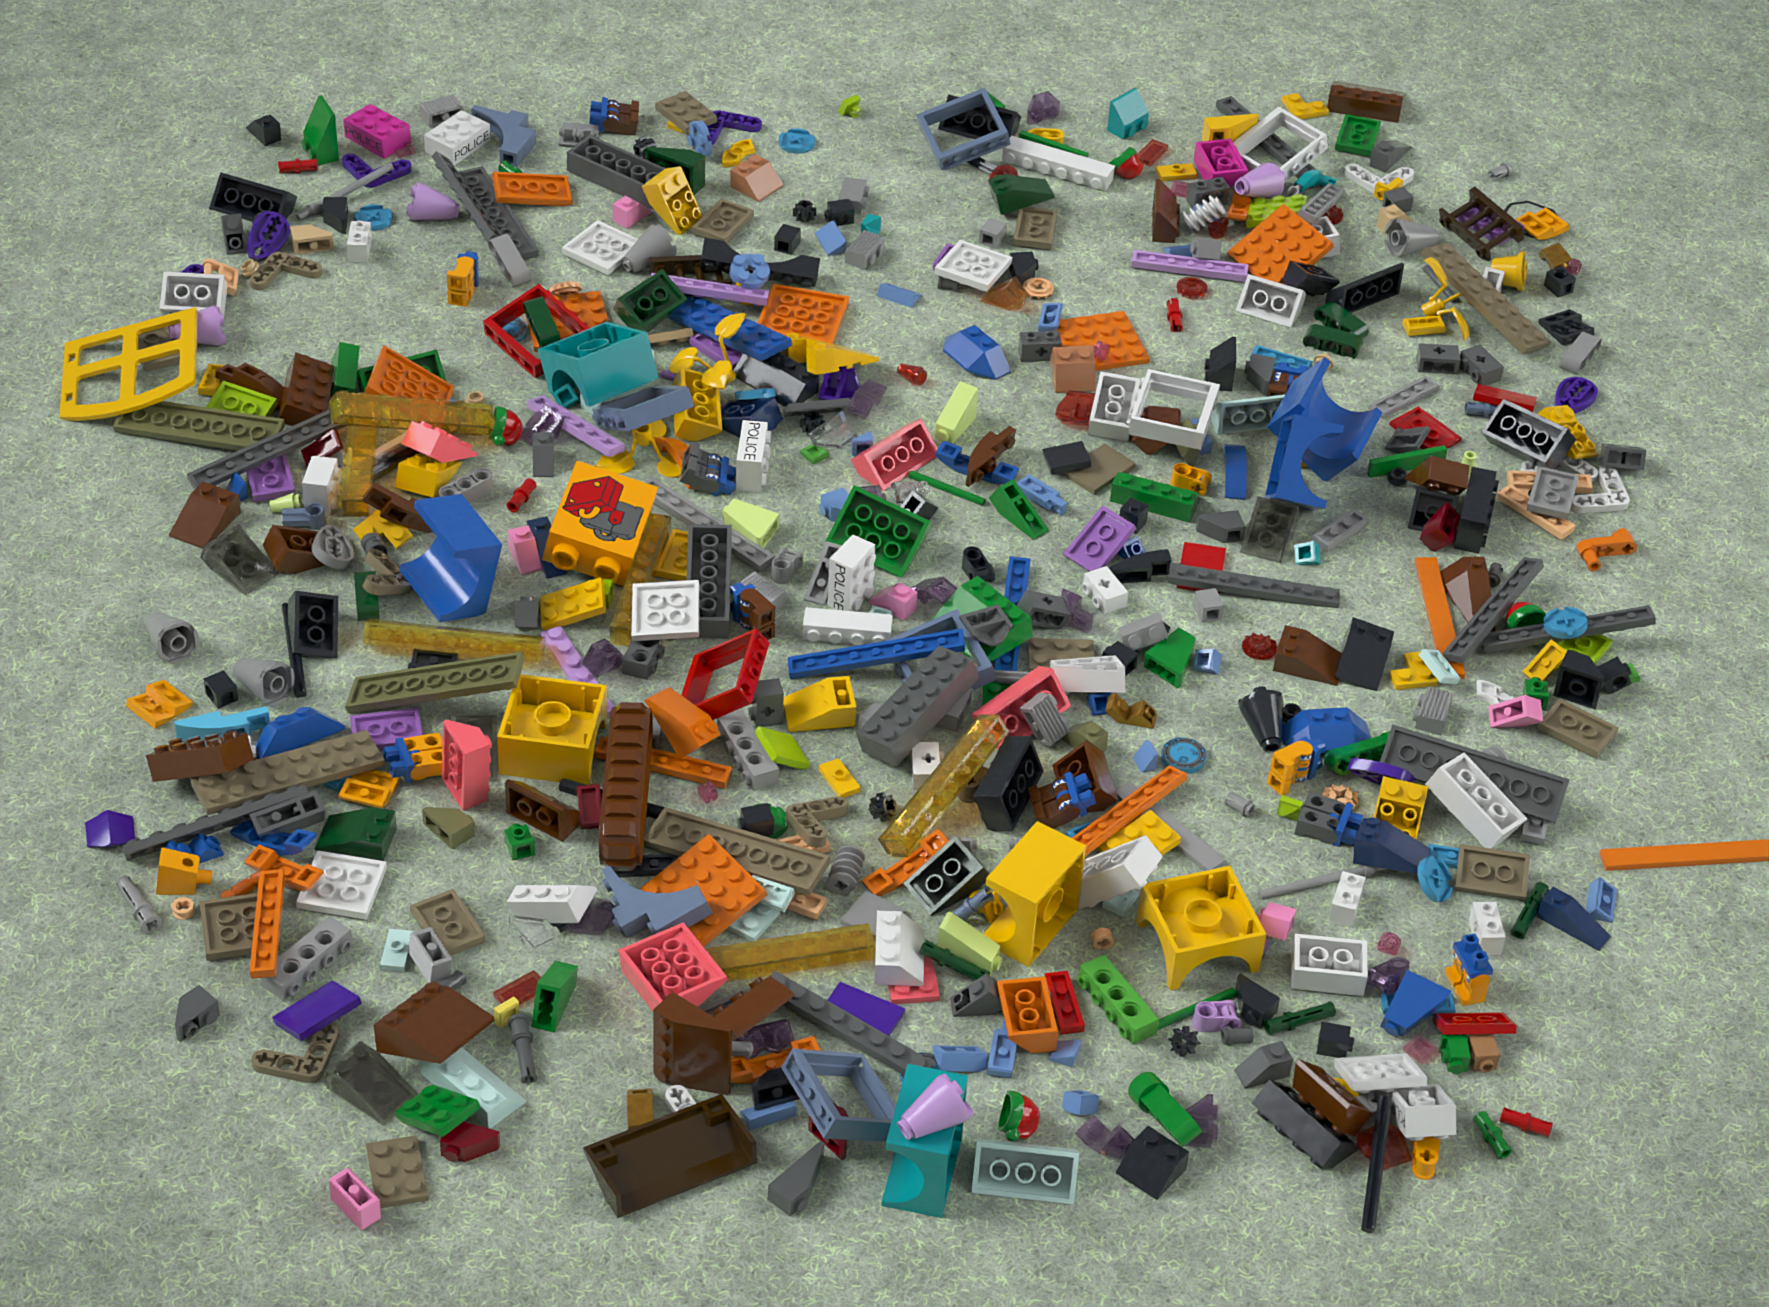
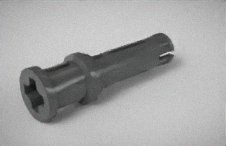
M518 1013L508 1019V1026L512 1029L511 1043L516 1047L521 1082L523 1084L528 1083V1075L530 1082H536L537 1075L531 1049L533 1034L529 1031L530 1018L527 1014Z

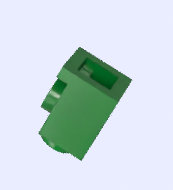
M1533 677L1530 680L1525 679L1523 695L1541 699L1542 711H1546L1549 700L1548 681H1542L1538 677Z
M512 824L508 829L504 830L505 843L512 860L535 855V840L531 836L527 824ZM527 846L526 849L517 851V848Z
M1442 1034L1438 1048L1439 1053H1441V1062L1446 1063L1447 1071L1453 1074L1467 1072L1471 1056L1466 1035Z

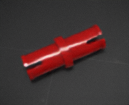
M296 158L295 161H278V168L280 169L279 173L296 172L298 174L302 171H318L317 158L309 160Z
M1171 298L1172 304L1170 300L1166 302L1168 308L1167 319L1170 321L1171 326L1170 330L1171 332H1178L1179 327V331L1182 332L1183 325L1181 319L1183 314L1179 308V301L1176 298Z
M527 478L520 487L514 490L512 498L506 504L509 511L517 512L522 504L530 499V494L537 487L533 479Z
M1504 1107L1500 1116L1501 1123L1521 1128L1523 1132L1528 1130L1549 1138L1553 1127V1122L1533 1117L1532 1113L1529 1112L1524 1114Z

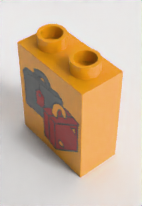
M576 460L550 528L542 560L553 563L559 569H572L593 576L595 579L600 577L602 580L613 579V583L625 587L652 511L658 487Z

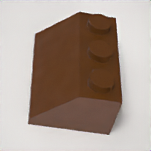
M1156 179L1152 206V242L1175 243L1176 237L1180 236V204L1177 203V196L1160 179Z
M1085 740L1052 765L1056 779L1058 777H1065L1064 774L1071 772L1074 777L1086 773L1092 787L1081 791V793L1090 789L1096 800V804L1086 808L1087 813L1104 811L1118 801L1105 754L1088 740Z
M509 779L505 781L507 814L561 842L579 826V811L574 807L524 782Z
M771 976L765 979L758 977L749 984L751 988L744 994L741 990L730 998L732 1002L725 1008L722 1004L712 1011L711 1014L732 1028V1041H734L794 997V993Z
M1300 1059L1297 1060L1292 1087L1299 1093L1298 1098L1307 1105L1312 1104L1316 1108L1314 1112L1326 1121L1327 1119L1333 1123L1332 1129L1342 1136L1347 1134L1355 1137L1373 1113L1322 1067Z

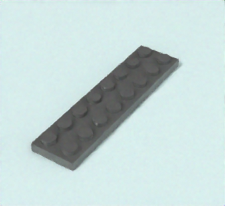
M481 166L459 171L502 235L508 234L511 237L523 260L539 256L538 248L509 204L496 202L493 180L485 168Z
M1392 724L1380 762L1405 769L1415 776L1414 780L1427 783L1439 767L1465 753L1522 814L1556 824L1570 779Z

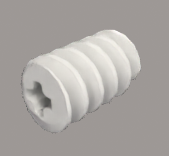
M1210 195L1209 203L1203 199V206L1201 207L1199 204H1196V211L1189 208L1190 215L1183 212L1184 219L1193 233V228L1197 231L1200 230V224L1206 227V220L1212 223L1213 216L1217 219L1220 218L1219 212L1224 215L1226 214L1217 196L1214 199Z

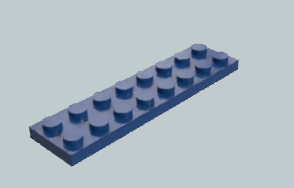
M685 293L687 301L667 318L719 341V336L715 335L716 326L723 318L736 313L701 297ZM747 318L744 319L740 328L732 337L723 339L725 345L760 361L792 346L791 338Z

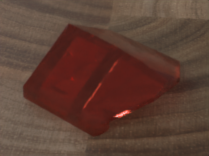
M1069 390L1063 400L1057 405L1055 416L1063 424L1089 426L1096 393Z
M1390 1123L1383 1170L1412 1161L1403 1133ZM1374 1126L1357 1133V1146L1369 1160Z

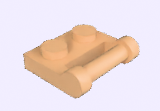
M210 258L205 259L202 265L204 269L203 274H212V270L217 271L218 275H224L227 282V294L234 296L237 290L239 269Z

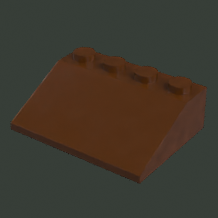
M1333 81L1327 108L1329 112L1398 123L1405 92Z
M436 982L427 983L422 989L412 994L410 998L399 1004L394 1010L383 1016L382 1019L373 1025L376 1052L441 1064L495 1021L494 1016L451 987L439 985Z
M672 992L653 1009V1073L659 1081H666L672 1086L681 1085L688 1089L723 1095L731 1093L732 1028Z

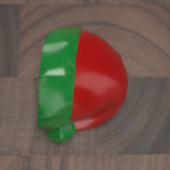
M1128 147L1109 163L1115 165L1114 174L1126 179L1138 177L1144 167L1143 163L1139 160L1137 151L1132 147Z
M495 406L493 425L488 438L493 440L496 446L503 444L511 446L520 439L522 422L513 411Z
M1516 602L1507 611L1505 617L1507 629L1544 623L1546 613L1542 608L1532 603Z
M1009 1090L1004 1097L998 1121V1130L1006 1133V1138L1010 1142L1018 1139L1025 1140L1038 1128L1040 1122L1039 1108L1031 1098L1017 1091Z

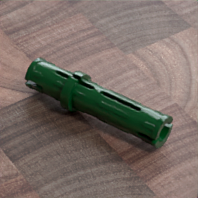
M1537 882L1532 893L1526 897L1524 901L1525 906L1510 930L1511 936L1521 940L1524 939L1535 915L1539 911L1542 898L1549 892V886L1544 882Z
M926 939L919 950V954L938 962L937 965L941 967L944 965L974 981L986 973L988 975L991 973L951 953L950 949H943Z
M1329 1001L1293 1013L1288 1011L1283 1013V1016L1265 1020L1264 1028L1268 1035L1287 1029L1292 1031L1297 1026L1334 1017L1336 1009L1334 1004Z

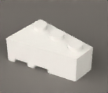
M1116 655L1050 660V668H1053L1065 694L1071 692L1125 693V666Z

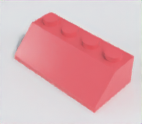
M922 418L906 424L850 460L859 476L884 491L908 476L911 470L915 471L936 458L935 452L938 448Z
M1038 666L971 715L981 734L999 750L1006 736H1031L1033 734L1020 707L1039 692L1051 694L1057 701L1056 707L1060 713L1070 708L1071 704L1053 668Z
M445 720L443 721L442 781L464 811L488 801V792H490L489 777H491L489 770L491 763L490 748H492L490 738L484 735L479 727Z

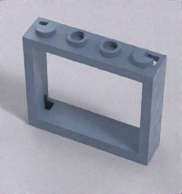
M985 88L916 114L919 127L941 170L950 169L1011 145L1008 131ZM986 104L999 130L941 152L928 126Z
M655 385L593 408L592 418L601 429L631 431L692 408L694 403L689 387Z
M958 608L886 640L963 629L965 646L978 666L976 669L979 679L971 688L975 690L996 680L993 666L985 652L960 621L959 616L961 613ZM905 661L895 662L894 669L898 677H904L902 679L904 683L912 672Z
M805 1049L791 1050L781 1068L823 1138L886 1142L896 1105L864 1054ZM816 1075L850 1077L874 1118L841 1116Z

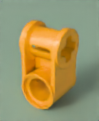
M1177 463L1173 466L1170 484L1171 486L1188 489L1204 496L1207 492V485L1212 481V475L1206 470L1195 468L1185 463Z
M1428 1136L1423 1137L1422 1140H1413L1412 1172L1418 1179L1428 1180L1434 1176L1435 1165L1439 1158L1441 1139Z

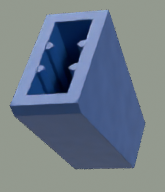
M1406 970L1380 1027L1390 1035H1400L1403 1037L1445 1005L1451 990Z

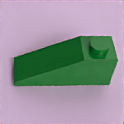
M1014 479L998 487L989 497L999 514L1034 540L1049 531Z

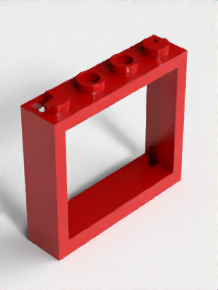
M537 284L483 320L485 335L535 378L544 374L541 360H537L503 329L504 326L525 313L523 302L543 297L550 313L574 334L589 329L587 323H583L575 312L568 310L561 300H557L549 290L544 289L540 284Z
M756 628L695 654L681 696L707 713L712 720L750 705L770 644L767 638ZM744 658L735 688L704 700L713 671Z

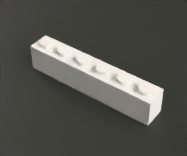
M1011 136L1009 138L1011 145L1003 148L1002 161L1008 164L1018 165L1060 179L1076 182L1077 184L1093 187L1094 189L1106 191L1114 180L1115 165Z

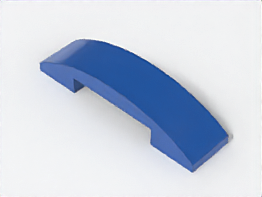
M943 441L935 452V456L954 471L967 475L970 456L962 454V447ZM1000 461L998 466L991 473L988 472L981 480L992 484H1005L1016 477L1020 468Z
M1224 444L1225 498L1246 500L1245 445Z
M251 820L235 825L230 830L232 836L255 847L260 844L275 850L278 855L298 854L317 836L315 832L296 829L292 834L281 832L258 836Z

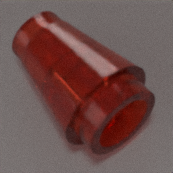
M1220 217L1211 222L1208 226L1209 236L1213 239L1223 238L1226 234L1229 220L1226 217Z
M901 363L897 368V373L913 385H922L926 381L927 372L921 366Z

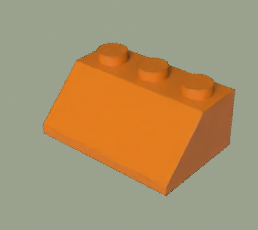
M1045 976L997 981L1008 1039L1031 1053L1057 1051L1058 1029Z

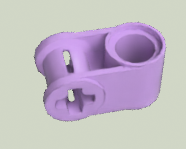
M1232 1000L1199 1002L1195 1007L1192 1026L1199 1032L1221 1031L1227 1027V1024L1231 1028H1240L1241 1020L1236 1015L1237 1005Z

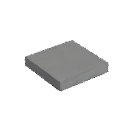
M865 890L840 919V924L876 941L877 910L901 911L906 915V909Z

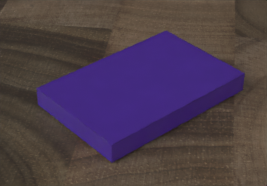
M332 980L279 1012L272 1019L279 1028L298 1040L303 1041L360 1006L362 1002L358 995Z
M843 982L838 983L827 1001L888 1036L891 1035L905 1014V1008Z

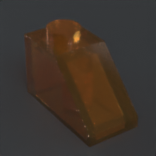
M1013 277L988 290L980 301L1008 311L1014 308L1018 310L1025 305V299L1029 293L1018 279Z

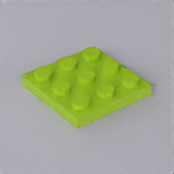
M1295 194L1291 197L1275 196L1271 199L1257 197L1251 200L1246 220L1247 228L1257 227L1283 203L1297 214L1308 202V197Z

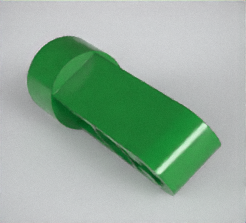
M1390 731L1384 732L1377 737L1329 750L1324 756L1325 766L1338 775L1350 774L1347 770L1350 759L1357 758L1358 755L1359 759L1380 762Z
M1144 1072L1132 1080L1128 1088L1130 1099L1143 1112L1150 1113L1181 1147H1184L1202 1133L1196 1121L1169 1094L1168 1087L1155 1073Z

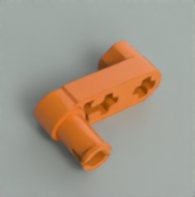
M1626 528L1618 529L1612 536L1582 540L1576 546L1581 559L1585 560L1587 568L1593 572L1601 567V562L1597 557L1632 554L1637 548L1631 533Z

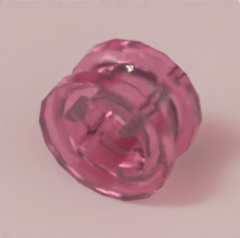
M1571 258L1572 260L1567 263L1568 267L1565 269L1571 275L1579 274L1582 263L1577 259Z
M1098 341L1093 347L1094 357H1098L1100 361L1105 360L1109 354L1110 345Z
M711 781L705 782V785L700 784L697 786L699 797L705 804L710 803L711 799L713 801L717 800V790Z
M1383 933L1377 944L1378 950L1394 956L1401 946V939L1394 933Z

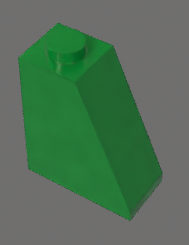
M339 342L331 359V365H334L331 384L332 395H337L340 398L352 397L356 388L359 345Z
M1178 627L1168 635L1167 639L1164 638V640H1161L1145 652L1144 667L1178 689L1182 684L1193 656L1196 638Z
M555 960L537 982L532 1028L555 1033L576 986L577 965Z

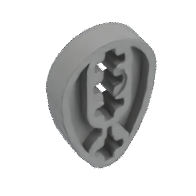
M330 524L325 525L318 531L312 544L314 556L329 567L335 569L348 568L355 554L346 535L339 528Z

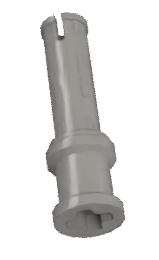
M123 875L119 877L116 885L132 907V915L135 920L140 922L141 930L145 934L158 930L162 925V920L158 915H155L152 904L145 902L130 876Z

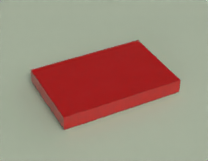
M1478 384L1473 400L1499 406L1501 401L1505 399L1533 412L1537 397Z
M1419 406L1391 420L1389 423L1395 430L1397 428L1409 429L1428 426L1431 430L1421 444V449L1443 445L1448 449L1461 442L1462 439Z
M1184 542L1180 564L1223 571L1226 548ZM1177 585L1176 587L1179 589H1186L1192 591L1207 590L1182 585Z
M1504 1012L1432 1014L1433 1024L1443 1035L1516 1034L1517 1025Z

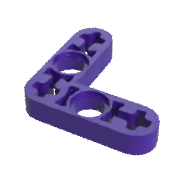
M716 110L713 113L717 115V122L707 126L710 137L707 139L708 142H712V145L715 144L724 127L753 133L759 132L762 129V121L757 117Z
M346 154L342 157V166L357 180L379 169L373 170L356 154ZM405 159L392 162L391 164L394 169L388 172L389 175H382L364 186L367 188L377 187L410 174L412 171L411 162Z

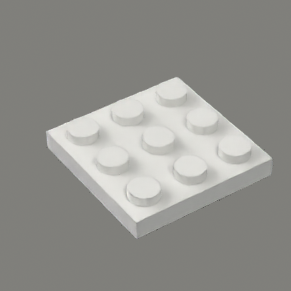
M597 220L562 247V254L609 275L622 265L623 257L636 243L638 238Z
M959 240L936 265L934 274L987 292L1012 264V257Z
M699 580L633 584L632 641L699 637Z
M317 851L312 866L322 869L324 874L309 891H300L296 901L297 909L367 920L386 872L387 863L385 861Z
M1407 1053L1334 1058L1335 1069L1356 1093L1365 1094L1369 1093L1370 1090L1378 1089L1383 1092L1394 1091V1088L1417 1090L1419 1086H1427V1076Z

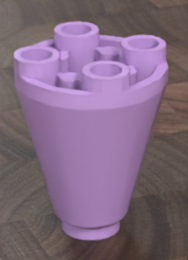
M1264 163L1240 177L1235 182V190L1240 195L1253 198L1264 197L1265 199H1271L1275 196H1281L1284 190L1286 174L1276 164Z
M417 182L416 185L412 184L410 197H413L412 204L408 203L406 216H409V220L457 219L460 204L456 203L455 200L420 182Z
M210 306L198 311L197 344L211 346L226 344L225 333L222 332V327L220 326L224 325L220 307ZM181 323L168 326L170 339L177 340L180 338Z
M944 1073L936 1077L901 1116V1120L897 1122V1125L907 1140L912 1137L916 1139L964 1123L974 1115V1112L967 1102H963L960 1096L963 1094V1091L955 1080L951 1082L950 1078Z

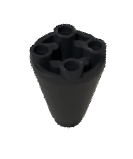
M1259 686L1254 688L1253 693L1238 700L1239 709L1260 747L1265 752L1276 751L1281 747L1280 743L1282 741L1283 696L1280 691L1266 690V687Z

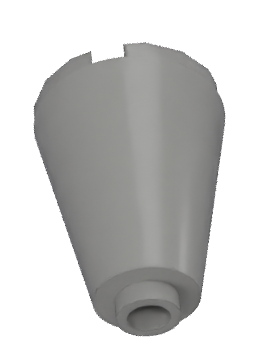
M1402 219L1391 220L1387 224L1384 233L1387 234V240H1384L1385 247L1392 256L1395 254L1396 257L1435 246L1439 240V234L1434 227Z
M653 223L623 257V267L628 272L636 273L649 268V257L676 256V245L672 247L670 242L673 240L672 237L661 225L655 226V223Z
M160 612L151 613L146 618V630L161 659L175 664L192 656L190 653L194 648H197L199 636L197 630L190 623Z
M241 658L233 667L234 677L265 704L271 706L278 705L288 697L284 696L288 690L293 689L295 679L293 669L282 661Z

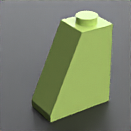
M961 381L958 383L935 423L934 438L941 442L946 441L954 444L976 419L977 387Z
M734 498L722 511V517H724L726 525H732L734 530L763 549L779 528V513Z
M947 912L939 927L938 946L943 949L948 948L951 953L982 969L990 971V976L994 970L998 971L1002 963L1000 945L954 913Z

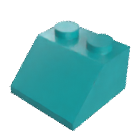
M1134 87L1110 101L1107 131L1123 140L1129 136H1134L1141 129H1146L1149 123V111L1138 89Z

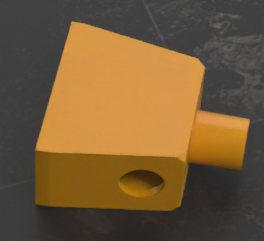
M161 848L156 895H195L197 883L211 885L213 871L199 869L200 857L198 855Z

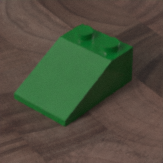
M322 95L318 96L303 131L304 140L301 141L304 151H308L309 158H317L318 166L339 161L335 114Z

